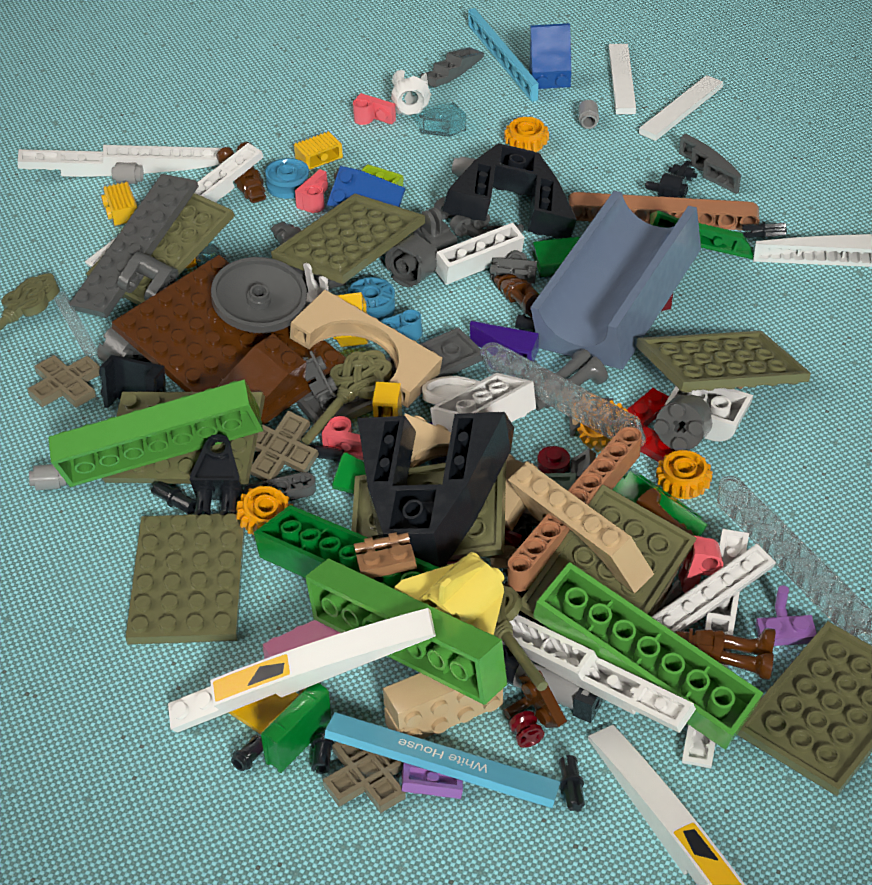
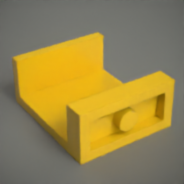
M306 688L299 694L294 692L284 697L274 694L228 713L261 734Z

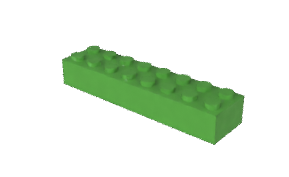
M244 379L217 388H210L190 396H182L179 399L166 403H158L155 406L142 410H134L131 413L118 417H110L107 420L94 424H86L77 429L63 431L49 436L48 439L51 463L66 483L73 487L203 449L206 440L215 434L224 435L231 441L262 432L263 426L259 406Z
M329 558L305 576L314 620L343 633L429 608L436 636L387 655L388 657L483 705H486L507 685L502 639L480 630L450 614L431 607L427 603L416 600L405 593L399 592L384 583H380Z
M570 562L536 602L533 618L555 633L593 650L598 658L692 702L696 710L687 724L725 750L755 710L763 695L761 690Z

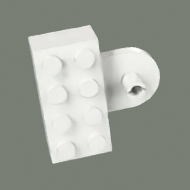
M495 373L482 381L460 376H444L432 379L422 386L423 399L428 403L435 404V406L430 408L432 424L434 426L437 424L442 425L449 432L452 431L454 414L505 412L509 420L513 422L518 418L525 417L527 413L536 409L533 381Z

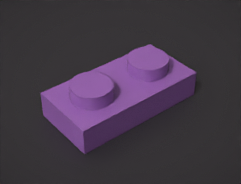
M407 763L403 764L402 792L461 799L463 792L462 780Z

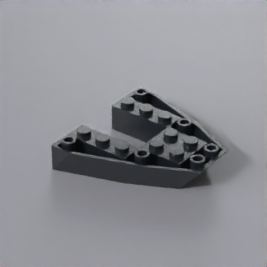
M500 143L473 161L448 189L444 200L442 212L468 217L472 220L485 221L493 187L497 190L515 192L518 195L531 196L528 231L536 235L554 237L555 239L571 238L577 221L557 177L541 154Z
M505 412L454 414L443 483L438 485H407L416 430L406 416L357 418L367 486L379 538L389 537L388 534L397 532V535L408 533L410 540L408 544H411L415 558L439 568L445 567L475 523L511 452L514 434L513 424Z

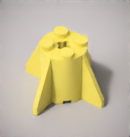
M470 552L457 563L403 579L394 589L494 635L504 595L502 582L505 578L498 568H491L481 560L479 555Z

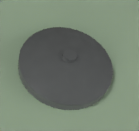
M249 257L236 260L223 267L212 282L211 301L215 312L227 324L243 331L269 333L284 329L291 325V322L306 306L307 289L304 280L295 269L275 259Z

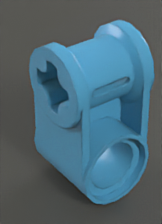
M406 310L403 313L380 321L385 325L389 324L390 328L397 330L411 340H417L423 334L421 314L417 310Z

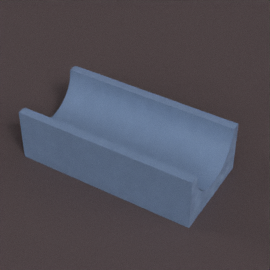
M613 191L531 306L535 332L539 333V349L571 357L579 349L588 350L591 358L597 357L603 365L623 370L637 349V339L644 338L701 250L697 207L688 206L674 227L662 228L648 224L638 218L625 203L622 192Z

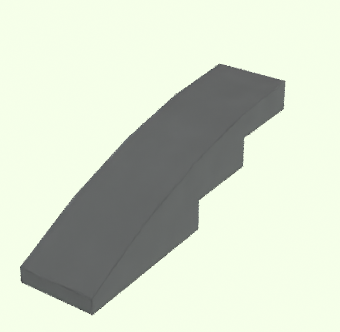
M471 47L448 52L446 60L434 63L433 71L426 72L428 85L438 87L456 79L484 57V53Z
M686 133L681 136L679 154L690 159L692 167L703 171L702 178L735 194L739 193L741 174L729 161Z

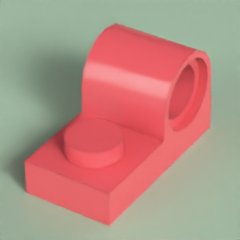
M362 93L353 101L354 122L356 124L366 125L374 119L393 124L396 121L395 103Z
M319 169L295 190L296 207L310 213H318L325 208L324 192L328 189L326 171Z
M344 416L332 418L322 431L323 446L344 449V453L346 452L360 460H364L360 434L352 433L351 420Z
M694 536L697 540L683 561L678 574V579L684 593L694 588L695 584L698 585L700 583L701 575H712L723 567L720 546L716 540Z

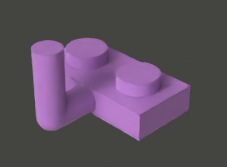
M784 585L779 586L775 602L777 617L757 618L756 629L758 637L764 629L772 628L776 630L774 646L808 644L817 634L812 615L788 616L786 604L789 588Z

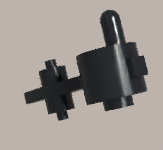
M686 161L682 166L674 164L673 167L668 169L670 173L664 172L660 183L647 181L645 188L658 192V197L683 198L686 197L688 192L686 182L697 178L698 173H695V169L691 168V161Z

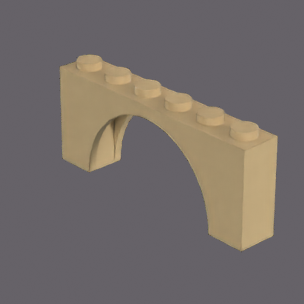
M324 290L291 322L290 338L307 349H310L320 341L336 336L361 337L381 346L394 361L396 373L390 382L401 383L402 405L406 408L422 393V386L440 374L442 357L327 290Z
M405 413L404 416H406L416 430L410 468L418 467L435 458L447 456L451 432L442 425L437 424L434 426L420 416L416 415L413 417ZM509 454L506 459L505 528L513 531L526 506L508 479L528 461L523 463Z
M526 462L508 479L535 519L541 522L549 514L562 522L602 560L616 580L634 594L654 575L630 535L530 463Z

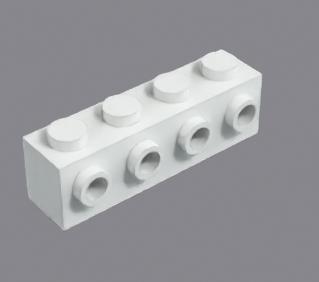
M514 223L502 226L438 251L435 271L446 285L490 268L493 257L506 258L513 250H518L521 253L525 237Z

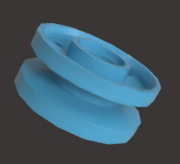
M293 158L278 159L271 162L265 170L267 191L272 196L278 198H296L295 190L309 179L308 165L301 160Z
M366 277L355 281L348 288V294L362 292L367 304V314L381 321L392 317L394 314L395 289L388 281L377 277Z

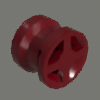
M532 711L521 712L515 715L509 722V728L513 734H516V742L522 748L532 747L538 744L544 737V730L537 724V717Z

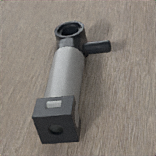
M503 646L507 683L522 689L523 684L519 677L525 671L511 652L508 653L506 647ZM534 664L542 672L557 703L573 709L574 717L591 723L603 703V699L552 671Z

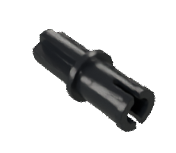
M765 222L752 225L743 224L742 230L751 232L742 233L745 238L762 237L765 239L771 236H785L787 226L786 223L765 224Z
M161 481L153 483L151 493L166 501L169 507L175 506L187 515L194 513L195 499L183 494L181 489L172 488Z
M566 755L568 765H566L564 757L559 759L562 775L560 786L565 791L568 809L580 812L585 806L582 791L584 780L579 775L577 758L573 755Z

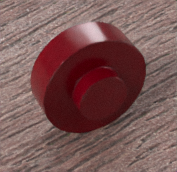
M545 447L538 453V469L544 474L566 473L570 467V454L562 447Z

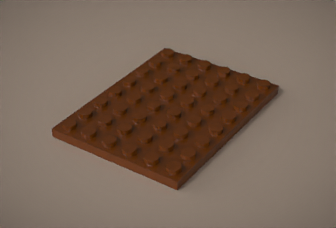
M220 255L112 321V329L150 362L165 366V375L185 392H203L210 388H217L218 384L256 344L272 334L277 336L301 358H312L310 351L317 357L321 356L327 366V369L324 370L327 378L330 377L331 369L335 365L343 364L346 359L345 356L325 340L318 342L310 349L290 338L291 325L275 332L253 333L237 329L223 321L215 312L211 301V287L215 276L223 267L230 264ZM316 378L308 382L305 379L303 383L264 408L261 416L262 424L265 425L311 392L309 384L317 381Z

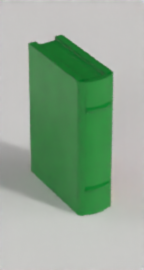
M580 237L533 242L534 251H532L534 261H537V270L540 278L550 277L555 274Z
M317 683L307 687L261 733L265 763L277 768L279 773H282L312 742L315 736L328 726L331 720L329 691L323 685Z

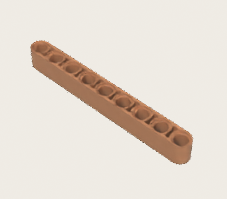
M573 192L568 196L567 200L577 221L592 222L611 194ZM623 195L629 209L648 224H650V215L656 211L680 218L688 206L697 207L698 223L730 230H742L743 224H760L759 207L754 202Z
M624 427L619 430L568 491L588 505L602 484L612 490L640 456L642 439L640 430L635 427ZM547 514L509 558L508 586L518 592L528 590L570 529L553 516Z

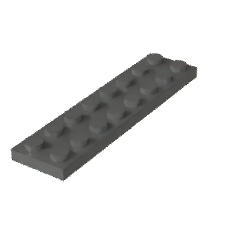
M166 174L160 175L69 303L72 310L108 318L126 292L118 288L117 281L127 263L137 251L151 256L199 187L196 180Z
M459 327L420 344L442 357L440 374L436 378L450 376L485 360V353ZM391 357L386 359L392 365V376L387 382H390L396 373V367ZM310 392L297 401V406L314 424L335 398L330 395L328 396L329 400L321 404L319 401H316L313 392ZM357 396L354 401L343 404L332 418L344 416L353 420L373 411V399H364Z

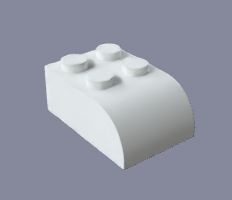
M675 386L665 405L678 395H696L702 398L711 408L713 422L711 431L705 439L720 442L726 441L734 435L752 403L753 395L726 388H718L713 391L693 390L687 393L680 391Z

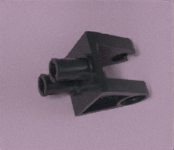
M215 434L206 440L190 474V482L196 496L195 515L203 514V511L205 514L211 515V500H222L221 515H226L228 511L231 514L237 515V500L241 499L244 490L230 441L224 435ZM217 442L225 445V449L221 453L211 451Z

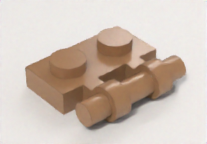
M397 532L388 534L389 537L374 540L371 537L364 539V542L354 544L360 573L370 578H376L417 569L412 546L408 544L410 543L408 533L397 535Z

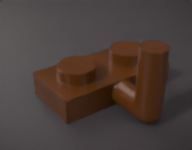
M526 673L519 677L523 684L522 691L525 696L503 710L507 719L510 720L530 706H534L536 709L535 715L545 728L560 727L567 722L549 686L545 690L539 691Z

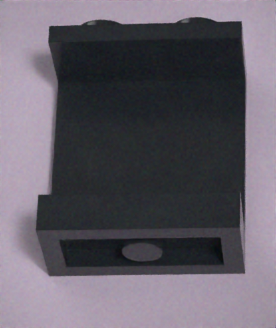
M111 355L100 366L99 376L102 380L101 396L103 397L105 408H109L117 398L121 399L122 392H166L165 366Z

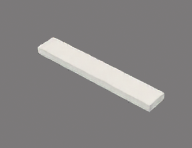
M609 44L608 50L616 114H636L628 44Z
M706 75L639 128V134L654 141L658 140L723 88V81Z
M755 544L656 613L652 618L674 633L676 630L685 631L706 616L708 612L713 611L772 569L776 562L758 544Z

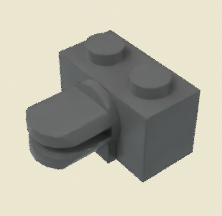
M436 207L422 211V214L425 215V223L410 235L419 236L428 243L434 244L437 252L457 244V237L450 231V227L442 221V215Z

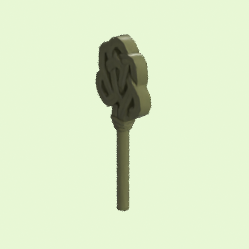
M46 273L28 278L17 286L16 290L10 291L2 298L1 302L4 310L0 318V331L7 324L18 321L23 314L25 317L37 315L47 308L48 303L60 292L53 274Z
M381 351L352 352L346 357L343 364L335 365L331 369L330 376L338 388L337 398L302 437L301 440L305 445H309L343 404L354 401L357 396L364 399H373L376 382H387L391 378L392 365L386 360L385 355Z
M502 582L504 595L497 620L499 625H496L494 635L502 639L537 690L543 691L547 688L548 683L513 636V626L510 623L520 612L522 598L512 587H507Z

